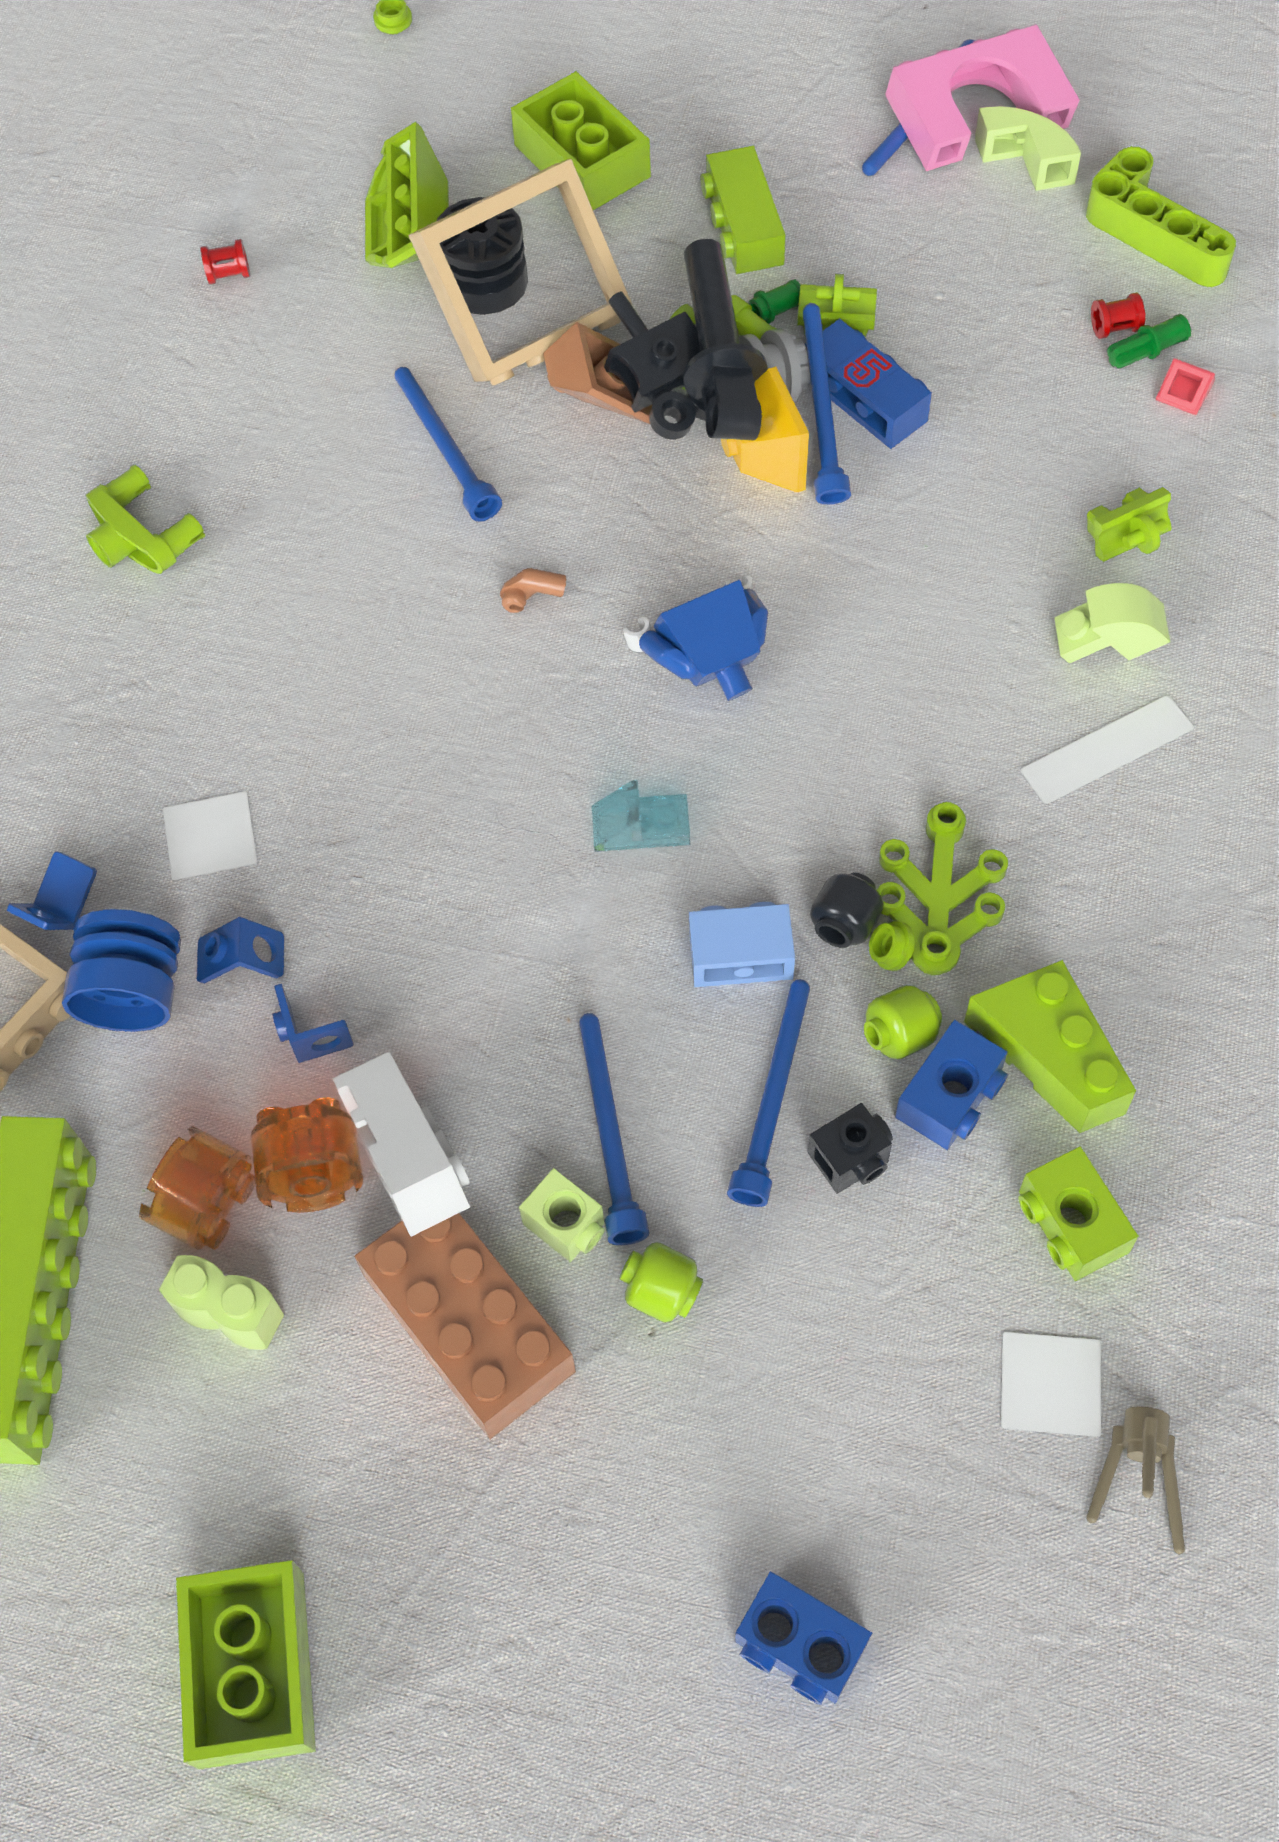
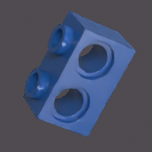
M770 1571L735 1633V1642L743 1647L739 1655L753 1666L766 1673H770L774 1666L794 1678L790 1687L806 1699L821 1705L824 1698L836 1704L872 1636V1632ZM769 1613L781 1614L789 1621L791 1633L782 1641L773 1642L767 1640L759 1631L758 1623L760 1619ZM819 1644H829L835 1647L842 1659L841 1667L833 1673L819 1672L810 1662V1650Z

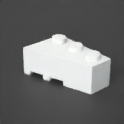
M390 1051L332 1078L367 1156L411 1237L470 1208L462 1190V1187L470 1184L458 1156L453 1154L442 1130H438L428 1107L420 1108Z

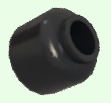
M856 872L851 874H835L828 878L812 905L810 916L815 925L816 934L823 941L835 947L846 948L850 945H859L868 939L882 914L884 903L880 893L876 890L875 883L869 877Z

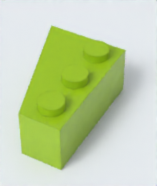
M1063 960L970 996L964 1023L974 1032L979 1031L987 1040L1006 1050L1008 1053L1005 1062L1009 1066L1013 1064L1034 1084L1033 1089L1079 1133L1126 1115L1136 1089Z

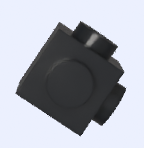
M861 1102L811 1133L809 1136L808 1154L836 1194L858 1181L863 1185L868 1184L886 1171L888 1168L886 1163L889 1162L893 1136L883 1118L878 1114L872 1116Z

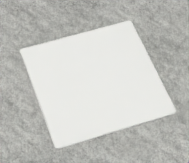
M246 791L163 808L173 881L257 864Z
M1004 1332L1002 1337L1001 1428L1100 1437L1101 1341L1097 1339Z

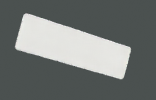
M1166 695L1021 768V774L1044 804H1049L1192 731L1194 726L1174 700Z

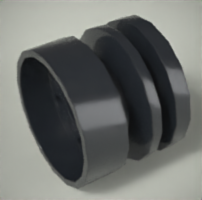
M485 197L461 200L449 206L438 217L437 221ZM513 208L439 243L470 313L486 315L501 312L515 305L525 294L528 274L524 254L523 228L520 216Z

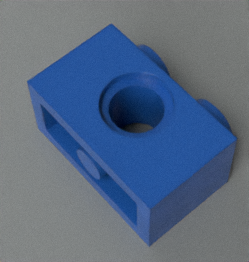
M954 1019L899 1097L895 1118L948 1151L957 1136L966 1140L973 1131L981 1116V1113L976 1111L983 1098L986 1096L993 1100L1001 1090L1008 1077V1073L1002 1070L1008 1052ZM950 1081L959 1082L966 1087L967 1092L954 1094L949 1092L943 1084Z

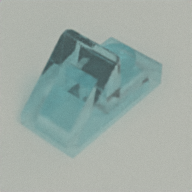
M632 780L591 805L595 852L690 845L687 794L639 797L638 780Z

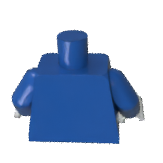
M745 575L743 576L742 583L740 579L732 583L728 579L725 581V586L661 613L654 624L655 631L651 630L648 619L643 616L637 619L641 631L630 632L625 627L623 628V633L630 650L635 652L643 651L656 663L679 678L690 679L696 687L717 678L727 700L730 701L753 689L743 666L753 662L761 652L760 648L765 643L768 610L756 592L752 590V577Z

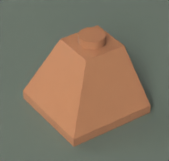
M576 322L543 353L550 386L558 392L566 393L583 402L650 424L649 414L652 404L634 413L631 408L633 399L626 385L618 376L604 369L610 349L620 345L619 343Z

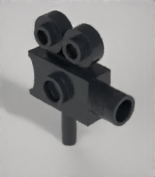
M620 291L614 294L608 302L632 336V339L610 349L604 369L618 376L626 385L633 399L631 408L634 413L653 404L649 414V422L652 429L665 439H680L688 434L695 417L706 420L704 403L693 398L687 391L685 395L676 392L684 387L683 371L685 366L695 355L701 352L696 323L694 324L686 311L648 330L627 297ZM671 416L675 418L677 423L668 422L664 417Z

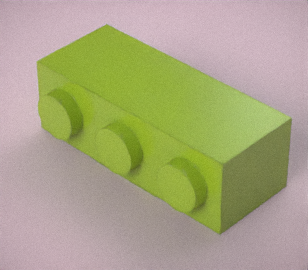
M754 145L706 154V173L700 174L701 189L704 199L711 198V219L715 229L721 228L720 242L724 258H731L736 275L784 265L786 234Z

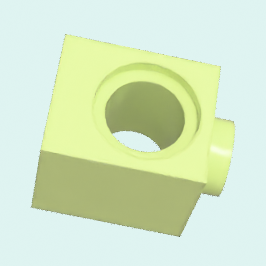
M554 1168L519 1206L523 1225L570 1263L580 1251L584 1254L590 1252L599 1242L605 1231L602 1227L605 1224L602 1206ZM562 1211H573L580 1216L576 1223L568 1227H561L552 1222L554 1217Z

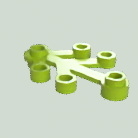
M951 802L935 805L930 809L927 816L926 834L934 842L931 882L909 860L910 851L905 842L898 839H890L882 844L879 855L881 867L887 872L894 873L929 911L928 923L926 925L904 904L906 894L901 885L895 882H886L877 889L881 897L891 894L898 898L899 901L893 904L883 901L882 914L890 916L893 921L903 922L910 926L915 942V949L911 959L922 972L928 975H941L952 970L960 958V945L986 926L992 927L999 924L1005 911V902L1002 897L991 892L983 893L977 898L974 911L948 928L949 912L989 883L1000 882L1005 877L1008 867V859L1004 853L995 849L986 850L980 855L977 867L951 885L954 844L962 838L966 825V816L963 810ZM939 817H950L955 821L952 823H944L939 819ZM898 852L903 858L891 860L886 854ZM987 862L997 863L1001 869L997 871H991L984 866V864ZM991 905L998 912L986 914L982 911L981 907ZM936 944L942 946L944 951L942 953H933L927 946Z

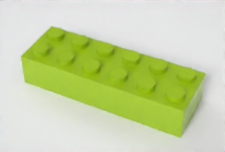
M2 1116L0 1122V1463L40 1465L42 1449L49 1447L53 1434L52 1416L49 1415L52 1394H56L61 1385L62 1365L58 1360L61 1340H66L70 1332L71 1313L69 1308H67L70 1288H75L79 1279L80 1264L78 1257L75 1256L78 1238L84 1237L87 1231L88 1210L84 1205L87 1187H92L96 1178L95 1157L90 1154L81 1138L77 1136L65 1118Z

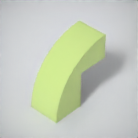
M1001 106L979 108L975 142L983 162L1022 156L1035 191L1075 184L1081 151L1074 139L1062 127L1042 115L1023 109Z

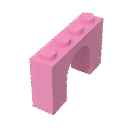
M1037 24L1023 29H1012L1006 34L986 40L979 39L969 45L953 50H942L933 56L916 61H905L893 67L885 94L926 171L961 161L965 154L972 133L951 95V92L959 87L972 84L993 87L1009 97L1016 108L1042 115L1063 129L1069 127L1080 101Z

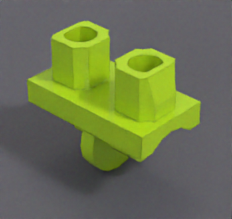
M835 273L834 286L801 284L797 326H803L804 328L803 309L807 304L814 303L820 309L822 331L838 319H841L853 330L860 331L866 337L868 330H874L877 288L843 287L844 274Z
M1139 487L1127 493L1122 500V506L1112 511L1103 505L1088 511L1087 529L1095 539L1096 557L1105 562L1135 547H1138L1145 554L1158 550L1161 542L1160 535L1172 530L1171 521L1168 516V503L1171 500V493L1164 487L1150 493L1145 492Z

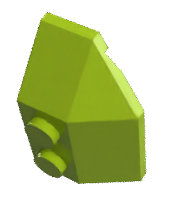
M416 121L384 141L381 154L384 157L374 171L365 199V261L372 266L394 268L418 261L419 258L408 235L436 222L438 217L449 207L448 179L422 127Z

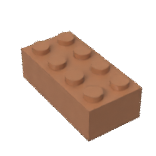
M459 1213L412 1237L408 1233L403 1221H400L354 1256L365 1279L489 1440L576 1372L573 1355Z

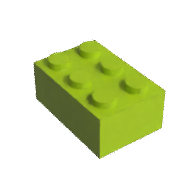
M577 71L511 107L515 146L540 171L558 162L572 159L592 210L599 208L651 177L650 139Z
M292 1560L176 1577L184 1763L200 1770L316 1752L304 1572Z

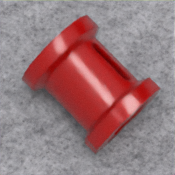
M242 239L235 240L234 245L209 249L207 245L200 247L202 262L209 285L216 284V280L229 276L241 274L244 278L250 277L248 259ZM234 259L233 262L217 265V262Z
M1138 292L1131 293L1126 299L1106 303L1103 299L1092 303L1091 321L1094 333L1098 339L1107 338L1111 332L1126 329L1138 332V329L1145 325L1144 303Z

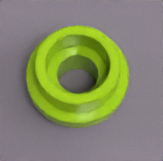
M380 0L373 14L374 24L382 32L398 34L410 26L412 23V13L404 0Z
M899 921L880 924L873 931L869 941L871 958L881 968L889 971H897L903 968L911 959L915 949L912 929L906 923Z

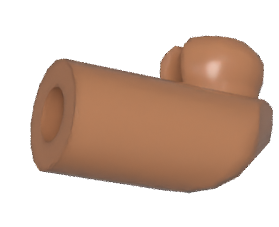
M533 568L524 569L503 584L500 591L503 608L508 612L518 613L524 609L527 599L537 592L562 597L566 586V575Z

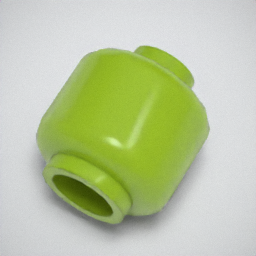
M904 985L875 998L868 1004L865 1014L864 1035L870 1046L875 1050H880L881 1053L891 1059H903L930 1046L936 1041L940 1030L939 1027L942 1023V1013L937 1001L931 994L915 986Z
M659 1242L647 1246L642 1254L633 1250L619 1277V1280L627 1283L625 1290L626 1303L630 1307L665 1323L672 1321L677 1315L683 1318L688 1315L703 1283V1279L697 1276L695 1260Z

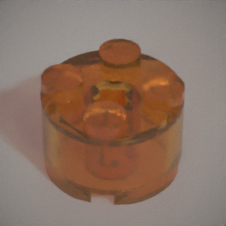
M322 1097L315 1099L308 1105L293 1106L285 1109L282 1107H268L259 1111L256 1115L257 1124L251 1132L250 1139L257 1197L265 1206L273 1208L272 1200L286 1203L287 1212L306 1213L320 1211L346 1201L345 1191L355 1186L356 1192L362 1187L363 1173L355 1123L351 1115L341 1109L339 1100L331 1097Z
M191 1126L187 1129L191 1138L186 1141L178 1137L159 1162L146 1188L155 1193L151 1207L141 1203L139 1216L142 1221L197 1250L205 1246L216 1250L230 1228V1222L225 1220L235 1201L240 1204H244L256 1185L257 1176L250 1173L252 1168L250 1155L195 1126Z

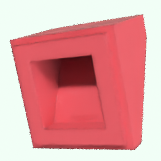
M1174 358L1156 396V401L1197 415L1214 384L1215 373Z

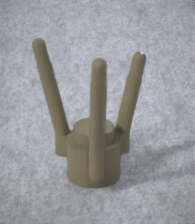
M1144 1406L1130 1407L1125 1411L1124 1426H1113L1111 1447L1092 1497L1086 1517L1087 1521L1095 1523L1098 1520L1123 1449H1127V1457L1129 1459L1142 1463V1495L1145 1498H1151L1154 1494L1155 1463L1162 1460L1173 1549L1176 1554H1183L1185 1544L1174 1461L1175 1437L1169 1434L1170 1416L1168 1413L1156 1408Z

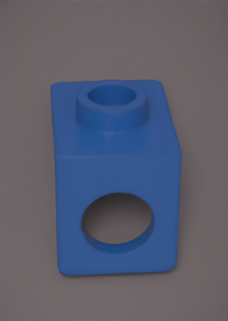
M55 852L34 903H9L6 911L45 930H74V926L80 917L96 877L97 870L63 852Z
M238 917L199 938L196 980L205 984L239 966L275 979L283 976L284 934L243 917ZM255 937H261L269 944L272 952L269 962L262 961L256 955L253 948Z
M282 983L274 985L281 1009L279 1012L272 1013L280 1042L289 1040L298 1063L341 1051L354 1045L345 1020L298 1033L292 1009ZM328 1036H337L335 1040L329 1043L320 1045L313 1044L315 1041Z

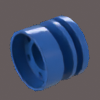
M99 910L79 917L74 926V944L70 950L73 965H71L66 974L62 999L65 1012L80 1022L112 1031H147L165 1025L171 1018L175 989L171 977L178 968L176 956L180 952L181 946L179 931L167 921L133 910Z

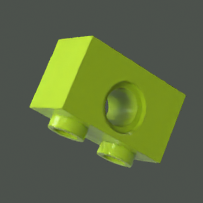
M1081 1146L1025 1174L1019 1190L1020 1196L1018 1200L1020 1207L1032 1224L1038 1223L1049 1239L1047 1241V1248L1051 1258L1061 1270L1067 1268L1075 1282L1130 1253L1139 1236ZM1064 1208L1076 1209L1084 1216L1086 1222L1083 1224H1072L1065 1220L1060 1210Z

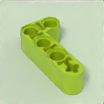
M1135 146L1126 147L1119 151L1092 180L1086 209L1088 221L1095 227L1201 286L1215 287L1222 284L1227 278L1236 248L1234 236L1227 230L1148 188L1154 159L1149 151Z

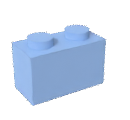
M757 902L743 908L726 909L722 906H708L700 911L689 912V937L694 987L793 980L795 953L789 904L776 905L772 902Z

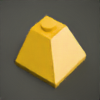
M772 367L754 382L757 399L760 402L762 411L761 428L757 439L754 441L721 439V444L727 457L733 456L741 473L798 493L806 490L809 431L777 367Z

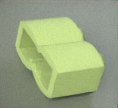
M177 1256L159 1288L163 1297L185 1322L202 1329H220L229 1340L249 1349H267L284 1317L272 1294L261 1283L240 1275L224 1276L216 1265L197 1256Z

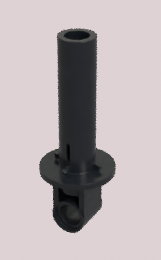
M713 239L696 240L686 247L684 260L701 352L695 355L684 368V387L690 396L704 403L706 432L709 438L754 441L759 435L762 421L761 405L757 399L754 382L768 370L767 362L759 350L749 345L740 344L721 244Z

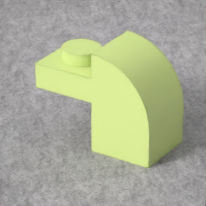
M1112 583L1086 590L1087 603L1054 617L1060 656L1069 663L1110 645L1125 658L1131 660L1170 643L1164 604L1150 591L1134 584Z

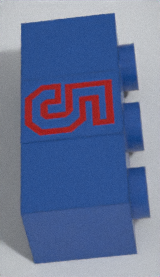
M838 319L823 330L832 402L890 449L928 422L932 392L921 380L912 377L890 355L884 354L867 341L860 331L853 330L841 319Z

